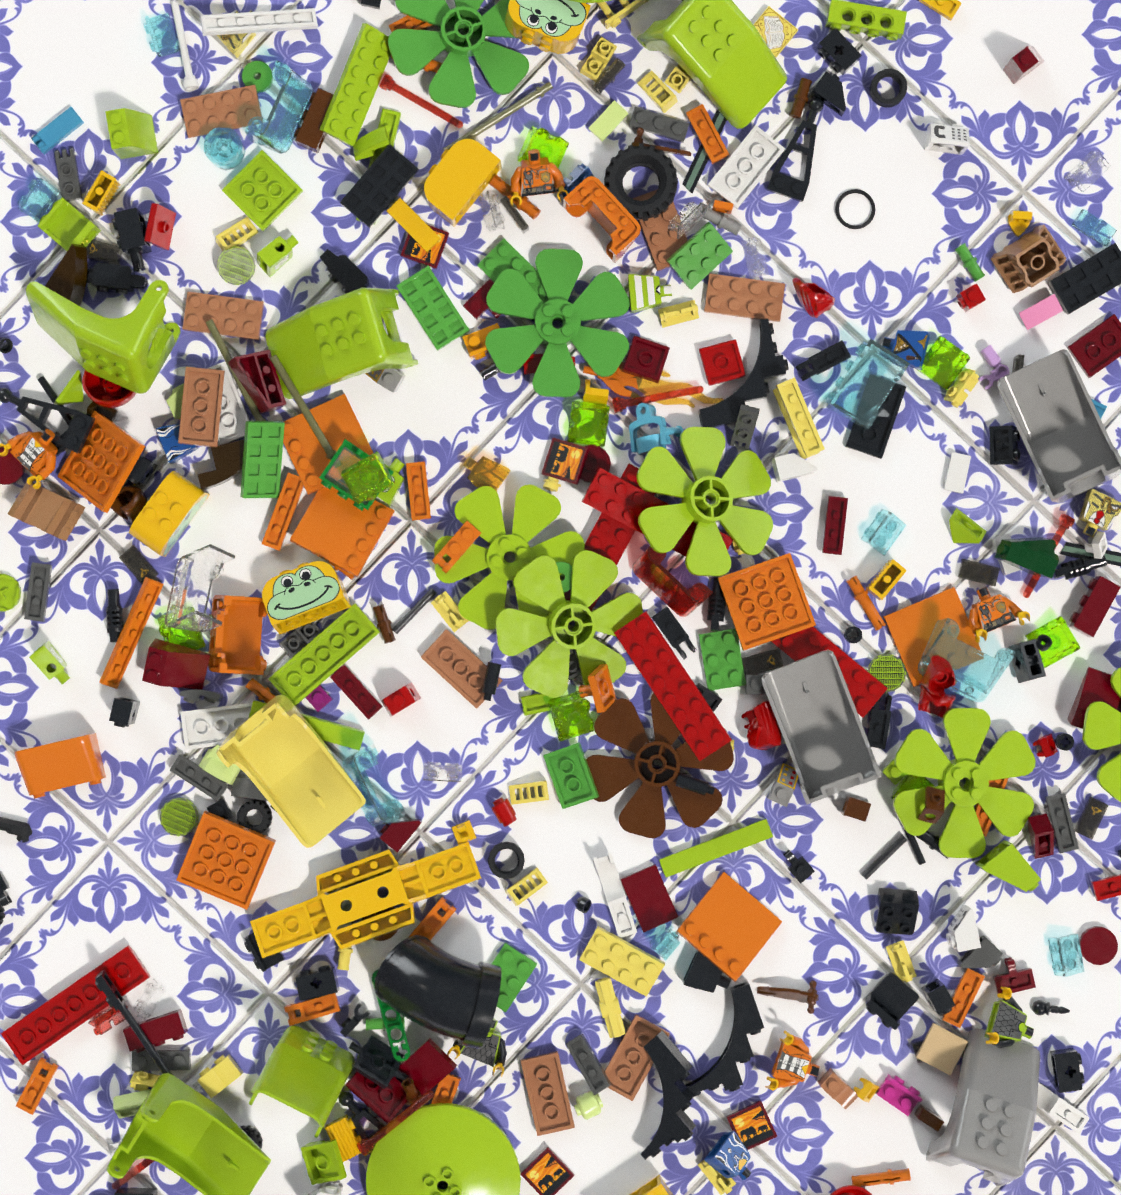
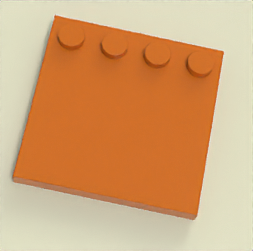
M345 394L310 409L311 414L334 451L336 450L337 452L346 439L376 459ZM301 413L283 421L285 423L283 444L307 494L310 495L325 488L321 484L322 479L319 477L331 460L326 458L325 450L304 415ZM344 449L338 458L342 465L337 468L333 465L327 475L336 481H340L370 466Z
M94 410L91 417L95 418V422L81 452H70L57 477L98 509L108 513L143 452L145 445L103 414Z
M338 481L339 483H341L342 485H344L345 487H347L348 489H350L366 501L369 500V496L359 492L358 490L348 486L347 484L341 481ZM325 487L317 491L290 541L358 578L395 510L374 500L368 510L364 508L361 511L353 505L355 501L349 497L347 500L337 495L338 490L334 487H331V489Z
M791 553L717 578L743 651L816 626Z
M955 587L883 616L912 687L920 685L919 681L926 673L930 659L934 655L945 658L951 664L953 671L984 658L979 643L975 641V634L968 624V617Z
M204 811L176 881L247 910L276 840Z
M722 872L676 932L730 979L736 982L782 921L729 875Z

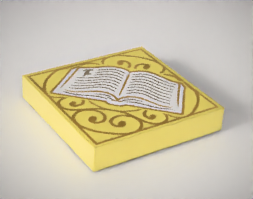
M770 6L754 23V26L776 58L798 32L795 26Z

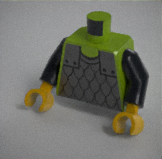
M1002 986L1003 993H998L997 997L1003 1000L994 1002L984 1037L990 1038L986 1040V1044H992L998 1048L1012 1046L1014 1043L1019 1042L1022 1036L1030 1039L1034 1033V1028L1025 1025L1027 1015L1023 1013V1009L1012 997V990Z
M493 1018L488 1036L480 1049L460 1045L456 1039L447 1055L449 1056L451 1051H454L456 1053L454 1060H456L460 1054L492 1066L493 1076L495 1070H500L501 1077H503V1066L505 1065L507 1051L505 1040L501 1038V1033L495 1031L498 1020Z

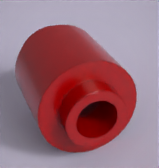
M501 797L492 802L494 806L491 809L499 823H502L504 827L517 820L516 812L508 798L503 799Z

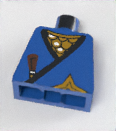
M897 330L895 339L884 337L882 348L892 350L891 358L921 371L930 334L927 331Z

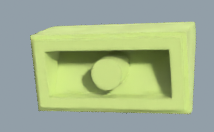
M150 1089L115 1096L113 1098V1109L118 1118L136 1115Z

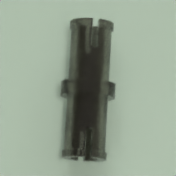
M616 58L607 70L604 69L602 71L601 77L591 86L596 93L601 94L610 83L615 81V77L626 66L624 62Z

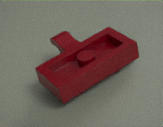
M490 279L463 305L476 320L487 310L496 319L501 315L492 312L487 305L486 297L494 284Z
M1012 957L1004 959L1008 973L993 976L997 994L1003 993L1001 986L1010 988L1012 993L1036 988L1032 969L1016 970L1015 961Z

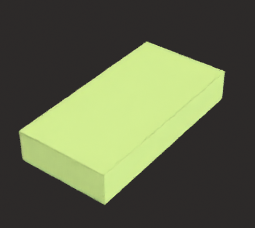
M614 100L589 127V130L603 142L629 113Z

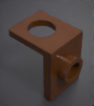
M927 786L925 788V808L919 814L918 820L936 824L944 814L945 791ZM926 814H934L935 817H933V818H928V817H926L925 815H926Z
M846 796L841 814L866 822L871 803Z

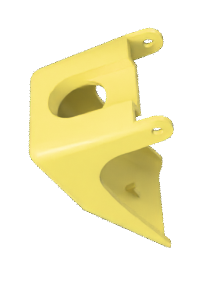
M285 695L274 697L232 731L216 752L219 759L227 767L235 764L251 779L296 838L306 848H311L358 811L366 802L360 790L325 742Z

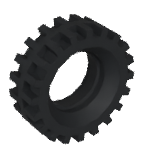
M639 143V146L634 147L629 145L627 149L619 150L618 154L611 158L610 164L606 168L604 186L636 220L643 219V221H648L649 218H657L662 212L665 213L669 205L674 201L678 184L677 170L673 166L671 158H668L663 150L659 151L653 145H650V147L644 146L643 143ZM638 166L653 170L659 182L655 195L644 201L630 198L623 188V178L626 173Z

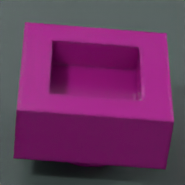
M321 685L306 697L317 712L333 700Z

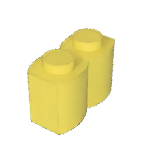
M230 1054L226 1057L221 1055L214 1061L215 1066L211 1069L206 1067L199 1073L200 1078L197 1081L211 1099L243 1074V1071Z

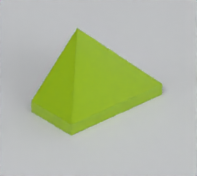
M79 370L73 375L54 404L66 405L84 402L82 378Z
M958 508L954 510L949 519L953 543L979 544L987 532Z

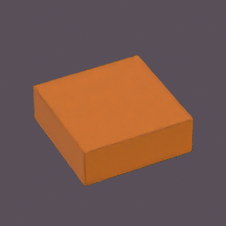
M715 200L712 210L731 214L733 203Z

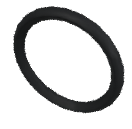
M858 189L844 192L838 198L835 207L837 219L849 229L866 227L873 220L876 211L872 197L867 192ZM849 194H862L870 201L871 215L861 225H850L840 215V203Z

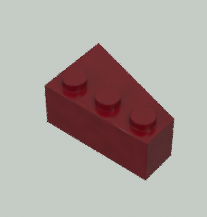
M270 349L237 356L227 362L261 414L279 410L286 405L276 368L270 360L272 357Z

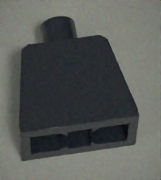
M696 950L682 983L688 987L713 993L717 985L727 989L731 979L722 975L723 972Z

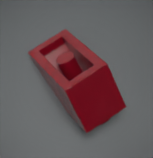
M1047 813L1028 817V832L1034 858L1054 855V830Z
M421 819L394 821L391 825L387 823L380 831L382 833L380 839L398 853L423 821Z

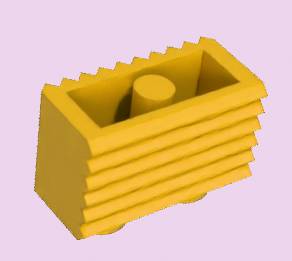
M101 170L82 204L102 216L107 206H109V202L115 196L116 189H119L118 186H121L120 182Z
M894 559L888 560L883 569H880L881 572H878V575H875L876 578H873L871 584H868V587H866L867 591L879 601L886 597L907 571Z
M347 1114L325 1126L330 1140L336 1139L343 1162L361 1154L364 1150L363 1146H365L361 1136H357L355 1132L356 1127L352 1118H348Z

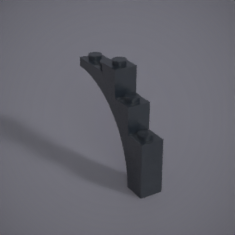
M762 319L759 322V353L749 377L735 393L725 400L698 410L701 427L715 428L735 424L741 404L745 405V402L767 398V394L770 391L768 382H764L765 379L786 375V371L789 370L788 361L783 358V355L775 356V353H778L777 344L772 341L771 336L774 334V328L768 319Z
M748 981L730 987L734 1005L731 1035L723 1053L715 1064L700 1077L685 1084L694 1097L700 1095L703 1090H715L719 1088L720 1084H723L725 1091L729 1090V1092L736 1091L743 1085L736 1062L746 1063L751 1060V1057H754L746 1034L755 1035L765 1028Z
M663 1031L643 1047L655 1064L663 1090V1113L659 1128L653 1140L640 1154L645 1160L649 1156L654 1158L662 1151L660 1149L662 1145L667 1147L674 1140L677 1143L682 1139L684 1141L688 1140L694 1134L692 1130L696 1127L694 1122L684 1112L692 1104L690 1100L694 1095L682 1082L690 1075L688 1071L693 1066Z

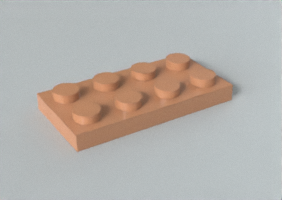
M256 85L180 100L188 138L264 124Z
M657 190L632 199L639 201L650 199ZM674 202L669 205L665 213L662 212L657 218L652 217L648 221L638 219L657 271L671 267L666 260L688 241Z
M709 273L704 312L780 322L785 284Z
M187 292L182 329L211 334L206 322L213 319L220 335L259 340L264 302Z
M186 367L178 444L217 448L225 371Z
M446 629L425 651L421 658L477 709L485 701L483 700L484 692H482L487 665ZM500 677L498 679L497 687L503 681Z
M635 1014L625 1032L626 1034H624L604 1071L612 1084L608 1088L633 1101L653 1065L651 1057L643 1047L661 1031L667 1036L670 1033Z
M558 1051L521 1059L537 1136L575 1128Z

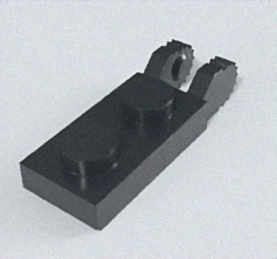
M843 340L809 357L807 361L797 365L796 369L797 371L802 370L811 364L814 370L801 377L802 381H805L851 358V355Z
M667 606L651 617L683 660L687 656L679 646L682 642L685 641L693 653L697 651L690 641L688 634Z
M887 695L885 698V710L878 709L880 699L871 708L867 738L871 747L886 748L891 717L892 696Z

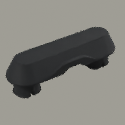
M0 817V830L6 831L8 834L17 835L16 839L19 842L21 840L23 843L29 841L32 830L28 823Z

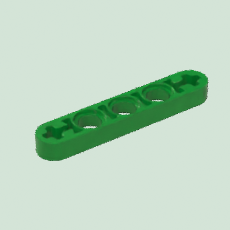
M378 970L374 971V973L372 974V977H371V981H372V985H373V988H374V992H375V978H376V975H377ZM376 995L393 1058L397 1062H405L410 1057V1048L401 1016ZM389 1010H393L396 1013V1019L393 1021H389L385 1017V1013ZM393 1029L401 1031L402 1036L400 1039L395 1040L391 1037ZM404 1040L405 1044H401V1048L403 1051L406 1050L407 1053L404 1055V1058H401V1056L396 1055L399 1051L398 1045L394 1047L393 1043H400Z

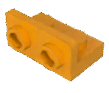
M498 323L462 337L471 359L479 360L486 356L485 353L488 352L485 345L486 337L492 330L500 328Z

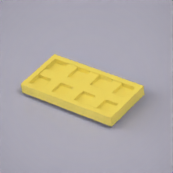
M597 926L579 958L583 963L646 997L665 966L664 961Z

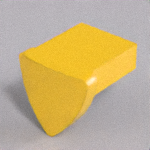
M1013 211L1008 215L1009 226L1017 237L1029 226L1033 212Z
M585 379L583 402L607 405L609 390L590 388L591 379Z

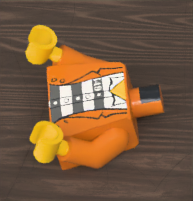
M45 429L43 433L40 431H28L18 434L8 440L7 444L0 443V448L4 447V451L0 453V456H6L8 449L11 448L10 453L33 475L27 479V483L31 485L33 481H36L33 488L39 489L41 480H45L55 470L58 449L51 442L55 434L49 429Z
M786 1030L783 1032L786 1034V1038L779 1039L781 1045L771 1071L774 1078L769 1076L766 1078L771 1083L765 1086V1088L770 1090L797 1085L799 1082H804L806 1074L817 1077L820 1066L810 1063L812 1055L809 1053V1047L801 1038L791 1035Z

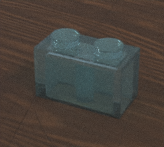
M663 926L649 942L651 949L665 961L681 943L678 933L671 926L669 928Z

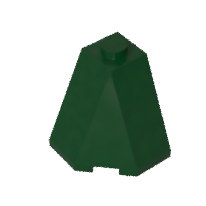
M1043 537L1001 540L995 558L1029 574L1051 579L1059 562L1058 555L1054 551L1056 547L1055 540Z

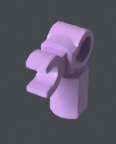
M991 344L980 351L989 366L994 368L990 371V375H983L979 378V382L983 379L989 381V384L984 387L985 390L990 389L994 381L998 382L1000 378L1009 374L1008 366L1001 364V358Z

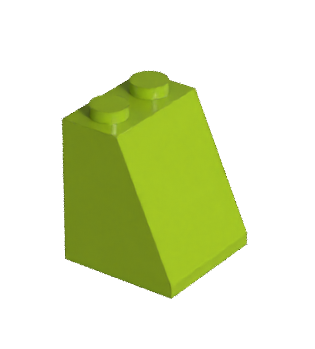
M127 108L105 111L111 148L120 159L158 153L151 114Z
M1003 840L975 863L978 868L1026 892L1028 890L1033 891L1039 886L1038 882L1041 881V878L1016 847L1006 840Z

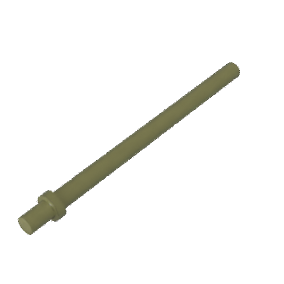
M548 82L541 87H536L535 91L447 145L443 150H450L456 142L462 139L475 138L538 97L542 98L546 92L553 89L552 84Z
M213 319L207 321L206 324L256 421H266L227 363L232 357Z
M274 355L270 358L271 362L325 450L326 458L331 460L336 450L332 449L277 355ZM339 459L334 464L335 468L342 465Z

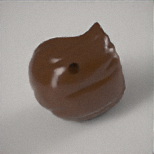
M128 485L121 488L111 509L127 522L133 523L148 500L140 488Z

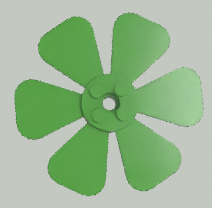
M395 0L396 8L404 15L441 27L440 31L396 29L389 35L388 47L397 70L402 75L413 76L445 50L449 54L428 88L429 96L434 102L456 108H467L474 103L476 90L469 57L474 56L490 88L498 95L511 93L528 73V59L519 52L485 41V36L516 38L508 31L505 24L510 0H500L483 16L477 11L484 0H454L455 8L451 10L445 0ZM463 29L464 31H467L468 34L462 35L459 33L458 30Z
M544 249L536 256L535 265L549 301L543 303L518 270L506 269L502 271L487 294L488 308L498 314L535 320L534 325L494 329L488 333L485 345L499 371L504 374H513L524 365L541 343H543L547 348L533 377V389L538 395L543 397L567 398L574 396L580 388V379L567 346L573 344L593 372L601 377L613 375L629 349V342L623 334L580 326L581 321L623 316L630 307V300L616 275L611 272H602L593 279L576 301L571 304L568 302V299L582 270V257L578 252L571 249ZM554 321H560L563 324V326L561 328H555L552 325V323Z

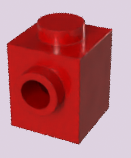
M977 283L956 296L958 305L961 309H964L965 313L986 300Z

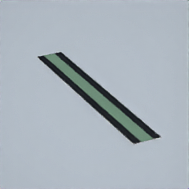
M717 110L712 122L720 135L727 119ZM702 144L682 184L692 194L709 160Z
M1066 542L1060 552L1061 555L1076 558H1094L1093 553L1085 551L1084 545ZM1106 550L1104 556L1107 564L1121 566V553Z

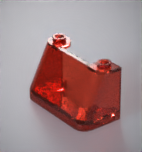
M649 546L634 562L632 567L633 573L677 615L681 617L689 616L713 592L702 583L694 584L686 589L660 564L666 557V553H658Z

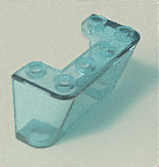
M872 339L867 342L863 341L855 351V354H857L854 361L850 360L845 367V370H847L844 377L840 376L835 383L836 390L830 392L824 401L827 403L825 407L866 430L871 427L879 414L878 410L910 364Z
M375 744L347 756L343 760V768L366 799L365 804L361 808L367 821L372 826H380L402 818L406 812L401 802L396 799L380 804L365 770L379 764V754Z

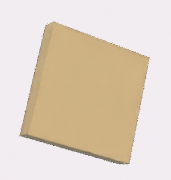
M932 1023L915 1057L951 1076L968 1041Z

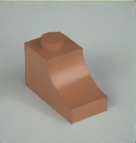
M831 1068L817 1081L819 1086L845 1110L858 1098L856 1092Z

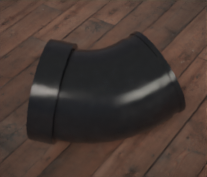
M422 935L408 937L396 945L386 956L377 972L375 979V993L377 997L410 1021L438 1034L457 1039L460 1045L480 1049L483 1046L491 1028L501 986V967L482 961L474 964L460 959L441 949Z

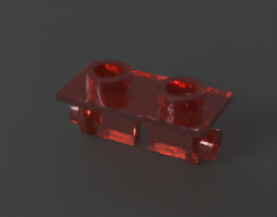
M110 1006L103 1013L96 1014L88 1024L95 1027L93 1031L98 1036L113 1028L110 1023L111 1021L117 1026L125 1021V1018L119 1010L116 1011L114 1007Z

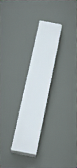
M315 8L200 15L203 36L317 29L318 27Z

